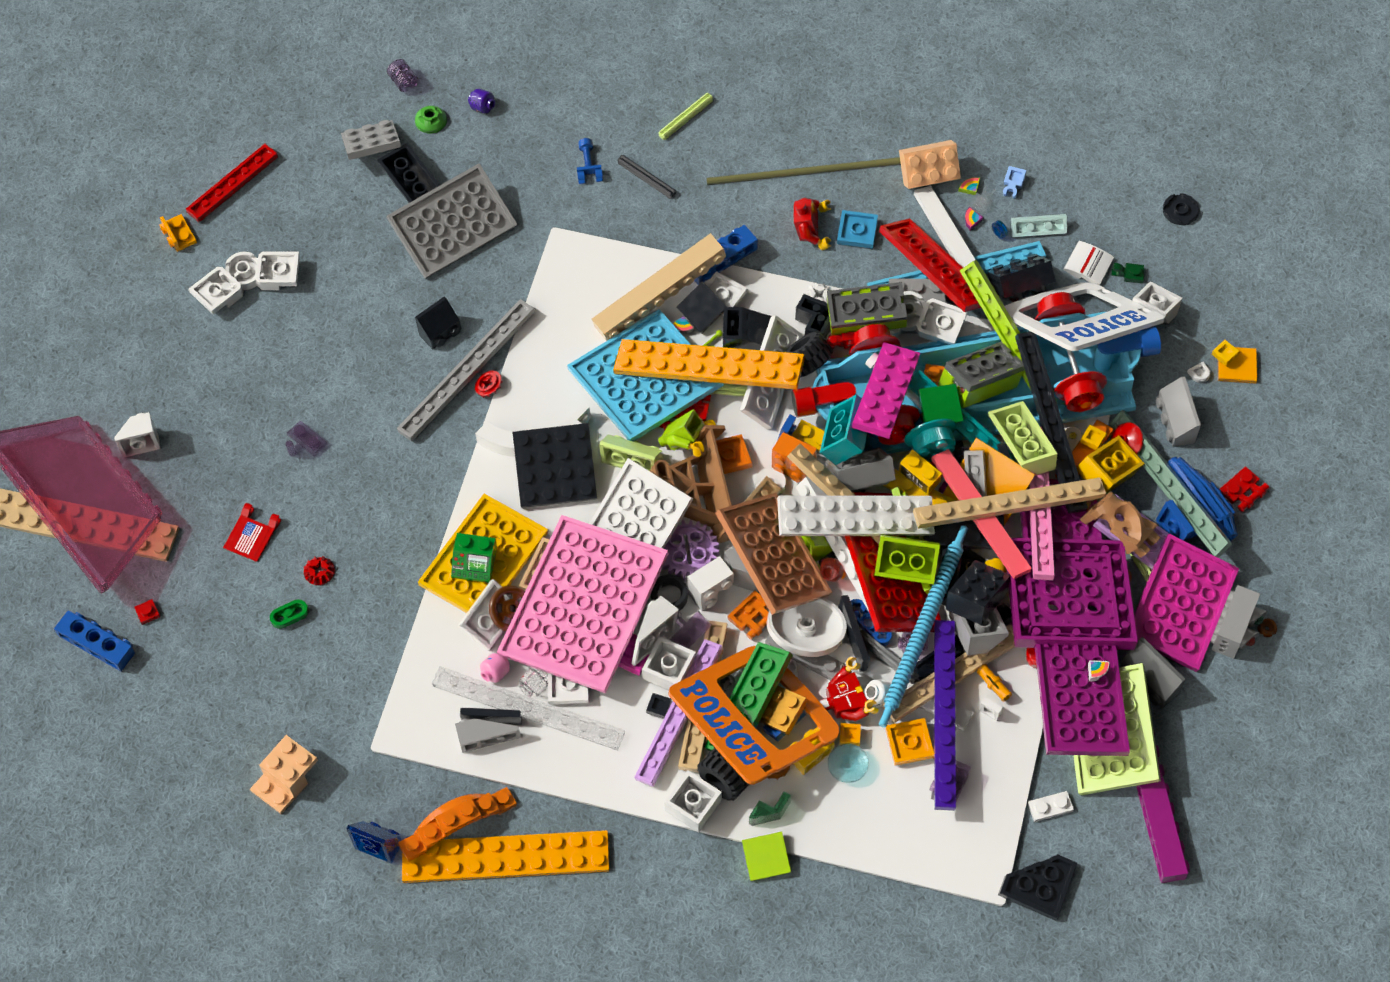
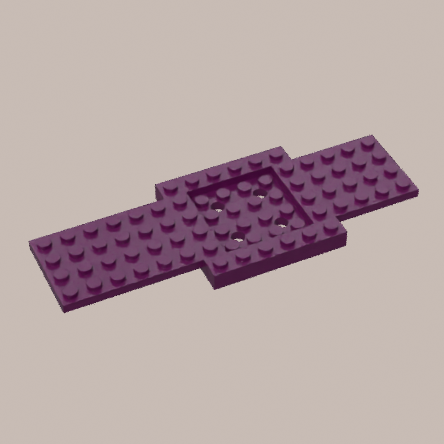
M1049 479L1050 486L1059 484L1058 479ZM1097 499L1087 501L1088 509L1086 511L1070 514L1067 512L1066 505L1051 507L1054 560L1053 580L1033 579L1030 510L1020 512L1023 538H1011L1032 568L1031 572L1016 579L1010 576L1009 597L1015 647L1035 648L1046 755L1129 756L1130 753L1117 650H1134L1138 642L1123 543L1120 540H1102L1101 531L1093 526L1096 520H1092L1088 524L1080 521L1081 517L1097 503ZM1089 572L1093 577L1088 578L1083 573ZM1048 605H1055L1058 610L1053 611L1049 609ZM1088 606H1094L1098 611H1090ZM1089 660L1108 661L1109 668L1107 673L1100 677L1099 680L1089 682Z

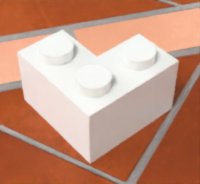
M719 556L687 576L688 594L701 611L706 608L709 609L718 601L717 592L722 589L726 590L732 585L734 573Z

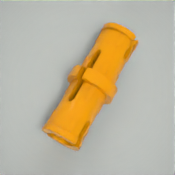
M986 664L977 670V674L987 683V687L993 690L1002 702H1005L1012 696V692L1001 682L1002 679L996 676Z

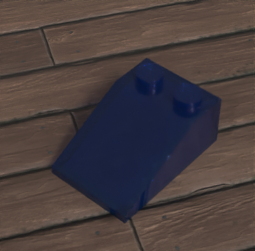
M361 821L347 826V832L356 850L392 864L400 848L398 842L402 841L398 832L392 829L384 830L375 822L367 823Z

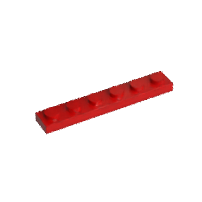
M263 144L186 208V212L199 223L277 159V153L267 144Z

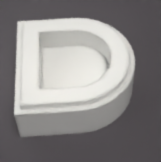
M1204 362L1197 364L1187 371L1191 378L1198 383H1204L1210 377V370Z

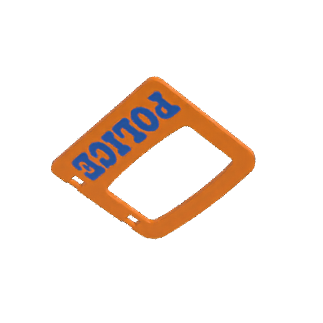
M756 646L748 647L672 685L668 692L669 697L743 780L752 785L813 754L816 750L833 743L839 734V726L832 716L788 668H786L780 683L787 690L799 694L808 700L804 709L820 730L788 748L780 750L770 743L743 716L721 689L717 681L744 668ZM818 739L820 743L814 746L811 742ZM770 765L772 769L766 772L762 769L763 767Z

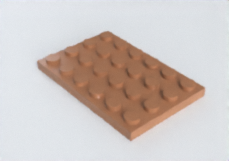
M777 493L725 507L715 513L772 615L827 597L832 593L801 536L779 535Z

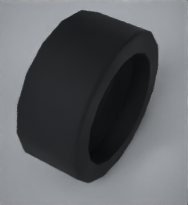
M667 574L660 576L651 592V601L658 599V591L663 586H676L680 589L681 596L679 600L671 604L678 608L679 611L682 610L688 599L686 583L676 575Z

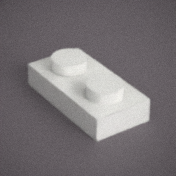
M1067 791L1031 800L1027 803L1034 822L1070 813L1074 810Z

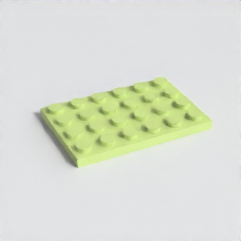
M1143 663L1119 668L1130 748L1129 756L1074 755L1078 793L1080 795L1161 781Z

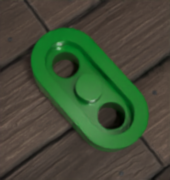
M297 599L274 609L270 613L271 624L277 629H282L304 619L308 615L307 604L303 600ZM297 609H302L300 613H295ZM279 617L284 618V620L281 622L277 621Z

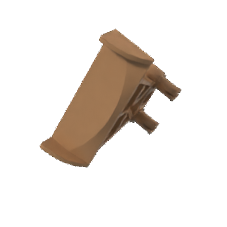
M705 425L694 441L702 442L704 446V452H701L702 455L700 457L693 455L671 466L664 460H657L650 471L693 498L683 517L696 522L699 521L701 524L711 527L713 536H717L716 542L720 544L730 539L715 513L719 509L732 505L715 439L726 429L724 425ZM694 465H696L700 483L695 482L692 470ZM699 496H703L706 510L701 507Z

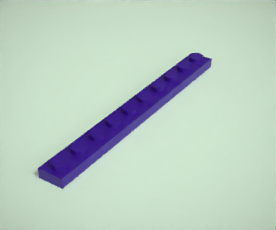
M935 620L934 810L955 811V621Z

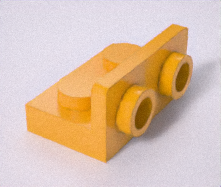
M182 214L167 221L163 216L160 217L162 222L159 225L164 235L168 234L169 237L166 239L171 248L175 247L178 252L197 243Z

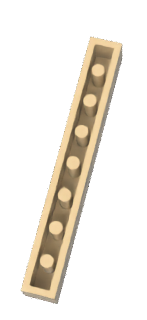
M710 233L593 317L592 322L595 328L607 341L634 325L636 321L646 317L654 308L660 307L665 300L678 294L679 290L692 284L697 277L706 274L715 264L721 263L726 257L724 248Z

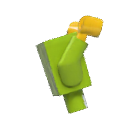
M693 409L667 426L663 435L658 438L659 444L662 447L669 446L673 451L679 448L692 449L693 455L700 457L702 455L701 452H704V446L702 442L694 441L705 425H716L714 420L704 422Z

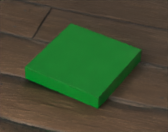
M956 384L917 390L924 423L937 419H951L955 423L963 422Z

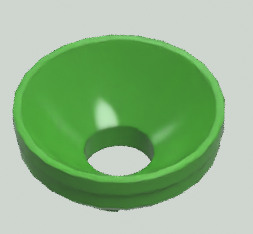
M425 106L415 116L416 127L421 132L427 134L441 131L447 123L445 112L438 106ZM430 111L435 113V115L430 118L425 116V114Z

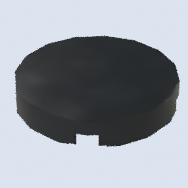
M1173 194L1165 200L1163 214L1173 224L1188 225L1194 222L1199 214L1198 203L1192 196L1187 194Z

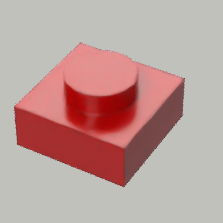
M153 599L134 607L142 625L160 618Z

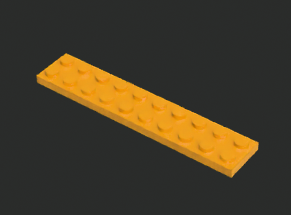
M622 339L613 371L614 374L797 390L805 357L804 354Z
M607 830L442 839L428 849L427 853L410 862L407 861L402 853L403 883L609 872Z

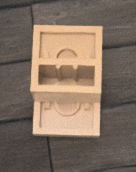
M286 735L259 765L263 775L251 787L250 791L282 814L307 786L308 783L305 775L318 759Z

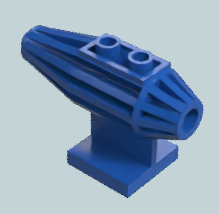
M1182 457L1171 458L1167 462L1230 542L1238 535L1234 520L1235 512L1232 505L1223 497L1221 490L1213 482L1210 483ZM1172 499L1167 501L1155 520L1158 525L1167 533L1185 542L1197 536L1193 527Z

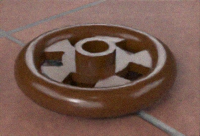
M512 585L501 587L490 599L489 614L491 620L499 629L507 632L510 624L504 623V618L513 619L520 604L517 599L523 598L525 593L522 588ZM511 593L512 599L505 600L504 595ZM497 604H502V613L497 612ZM511 605L515 608L514 612L510 611Z

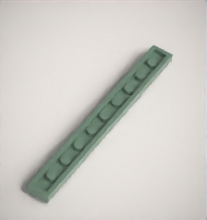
M1121 410L1110 422V425L1115 430L1123 423H1136L1126 411ZM1143 433V446L1137 455L1145 463L1143 467L1166 496L1174 501L1212 554L1220 558L1232 543Z

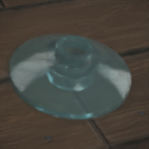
M854 744L839 745L831 751L828 757L830 773L841 782H856L868 770L869 762L866 753ZM849 763L852 767L845 768L844 765Z

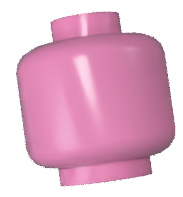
M497 653L490 654L480 665L482 678L488 682H499L510 670L509 660L506 656Z

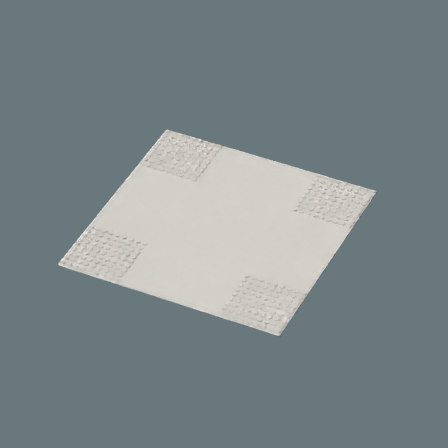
M555 227L551 229L526 303L535 309V313L514 335L501 372L503 380L500 384L501 388L497 389L496 394L494 393L484 424L489 421L509 432L556 427L566 421L585 403L590 407V419L587 423H589L597 499L521 508L515 457L495 453L477 443L439 553L484 493L547 528L548 534L545 538L549 540L561 515L590 523L622 469L601 463L600 441L608 434L612 436L618 435L626 440L627 438L571 374L567 365L606 342L592 322L593 317L681 254ZM734 265L720 272V274L747 287V293L736 307H744L770 316L776 315L802 333V337L805 336L807 324L795 320L796 306L802 295L805 294V290L809 288V285L813 286L816 283ZM693 281L692 284L679 290L678 294L665 300L660 307L650 311L648 315L660 309L671 323L683 316L676 307L698 285ZM825 285V286H827V287H831V290H839V289H842V288H837V287H832V286ZM816 293V298H822V293ZM721 315L702 334L696 328L692 333L681 334L691 345L703 346L716 334L717 330H722L723 332L724 316ZM967 315L958 337L995 331L989 320ZM830 330V332H829V334H828V336H827V338H826V341H827V339H828L829 336H832V335H831V330ZM900 333L898 337L901 347L934 342L919 337L918 334ZM723 335L716 338L708 346L723 347ZM836 346L829 359L849 355L850 349ZM816 371L801 377L798 389L812 388L817 377ZM793 389L784 390L773 427L768 430L740 411L744 396L711 394V402L703 401V403H709L707 420H714L716 425H724L726 429L715 440L742 434L752 462V468L724 474L731 505L744 502L755 489L757 474L765 468H772V449L778 440L781 428L789 414L796 417L791 395ZM819 412L815 415L796 418V426H798L802 419L825 431L827 420ZM1110 415L1063 423L1064 429L1066 431L1070 427H1077L1083 436L1089 424L1093 425L1097 419L1108 425ZM671 418V419H669L668 421L673 422V421H675L676 419ZM659 426L636 440L643 445L656 446L662 450L663 460L670 466L693 456L692 449L679 448L673 451L669 446L662 447L659 444L658 438L663 435L664 428ZM1001 434L993 435L1001 443L1005 442ZM968 440L963 441L964 449L971 447L972 444ZM911 450L888 454L893 459L895 469L899 470L900 462ZM817 451L816 459L827 468L825 461L828 459ZM964 455L954 457L959 465L963 461ZM694 465L692 470L695 482L700 483L696 465ZM1055 470L1049 471V479H1058L1055 477ZM784 474L786 487L780 496H801L796 488L800 482H795ZM943 476L941 478V482L937 485V487L934 490L938 491L939 487L945 481ZM879 484L872 485L871 488L865 491L869 493L892 494L891 489ZM699 496L701 507L706 510L704 498ZM1020 512L1012 513L1004 526L1010 538H1023ZM682 517L678 525H682V520L689 524L691 519ZM684 535L688 564L691 565L687 535ZM698 538L692 539V541H694V542H697V541L700 540V539H698ZM730 540L719 544V556L724 559V551L734 547ZM674 541V542H673V544H680V543H681L680 541ZM943 548L939 549L935 577L941 565ZM971 549L985 558L986 561L999 558L993 549ZM533 555L511 583L512 586L519 587ZM701 555L695 556L696 559H701L703 557ZM677 558L675 561L681 562L684 559ZM839 561L827 570H823L822 567L820 568L823 577L832 591L829 596L824 598L834 603L837 607L843 595H848L850 601L853 599L862 600L847 574L844 579L837 577L845 572ZM662 569L658 578L667 575L668 569ZM686 577V579L683 580V581L686 583L687 590H688V580H687V577ZM732 584L728 589H722L717 592L718 601L713 607L702 611L688 594L686 605L678 612L674 634L667 640L693 650L697 655L704 641L708 620L727 623L728 628L722 661L748 647L756 646L758 642L765 644L770 634L766 626L759 636H755L750 640L746 636L751 630L749 627L741 631L728 620L727 616L753 592ZM663 586L658 591V598L662 596L670 603L679 600L681 592L676 586ZM1009 587L1008 593L1005 595V597L1000 601L998 605L1004 602L1009 608H1011ZM425 590L371 745L373 752L695 831L666 812L664 805L665 800L687 772L678 768L687 722L654 787L636 781L634 778L664 720L646 713L652 693L670 698L668 695L669 690L644 680L642 673L638 676L617 667L606 693L589 688V703L549 705L548 673L508 659L510 662L508 674L497 683L488 682L481 676L480 665L490 654L497 653L506 632L503 631L492 648L486 650L458 627L467 613ZM651 594L634 629L633 634L637 636L647 611V605L651 602ZM941 604L938 611L941 620L951 621L949 618L950 611L945 610L946 607ZM1048 605L1049 609L1053 611L1058 610L1055 605ZM853 606V610H857L860 613V607L856 608ZM759 615L753 621L757 624L763 617ZM872 619L864 621L867 627L874 626ZM891 632V642L885 648L901 660L911 638V632ZM930 632L928 634L919 660L934 651V633ZM846 633L843 642L850 645ZM879 633V639H886V634L881 635ZM1020 647L1010 649L987 664L988 668L996 676H999L1002 679L1001 682L1012 692V696L1005 702H1002L999 696L987 687V683L977 674V671L955 684V702L974 712L964 731L955 727V811L934 810V758L894 766L885 728L879 726L884 712L882 707L872 706V708L876 707L879 709L878 713L872 714L869 712L868 716L857 722L843 720L842 718L838 719L831 709L828 710V713L838 724L839 734L834 741V751L805 775L792 764L785 777L783 776L778 780L766 778L757 784H750L734 801L722 798L721 803L700 832L742 842L745 839L782 831L787 854L1003 906L1006 899L998 896L1004 876L1011 873L1013 869L1043 729L1037 669L1028 665L1026 648ZM867 649L870 657L887 665L879 657H877L874 653ZM797 663L799 680L818 701L827 698L826 687H828L830 680ZM791 664L790 667L795 670V666ZM744 668L730 674L735 678V686ZM855 672L865 695V689L870 680ZM729 681L723 683L724 690H727V686L730 685ZM985 697L1003 707L1001 716L997 721L980 711L981 702ZM919 707L895 723L891 718L889 719L887 725L925 718L934 751L933 714ZM460 708L520 710L522 725L514 726H519L521 738L462 753L455 723L461 721ZM805 711L806 716L793 727L789 736L785 735L779 742L764 732V724L759 722L756 729L776 748L783 750L788 748L793 742L802 740L808 730H814L818 726ZM840 723L861 724L860 746L839 745ZM705 747L703 749L701 761L710 752ZM692 772L693 774L701 778L698 772Z

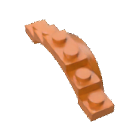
M507 787L491 795L487 793L460 796L435 809L423 820L414 834L398 842V846L407 861L410 862L427 853L428 849L457 830L488 816L501 815L515 807L517 802Z

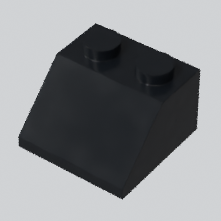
M445 296L415 317L419 336L432 350L443 346L448 338L457 336L462 329L460 319Z

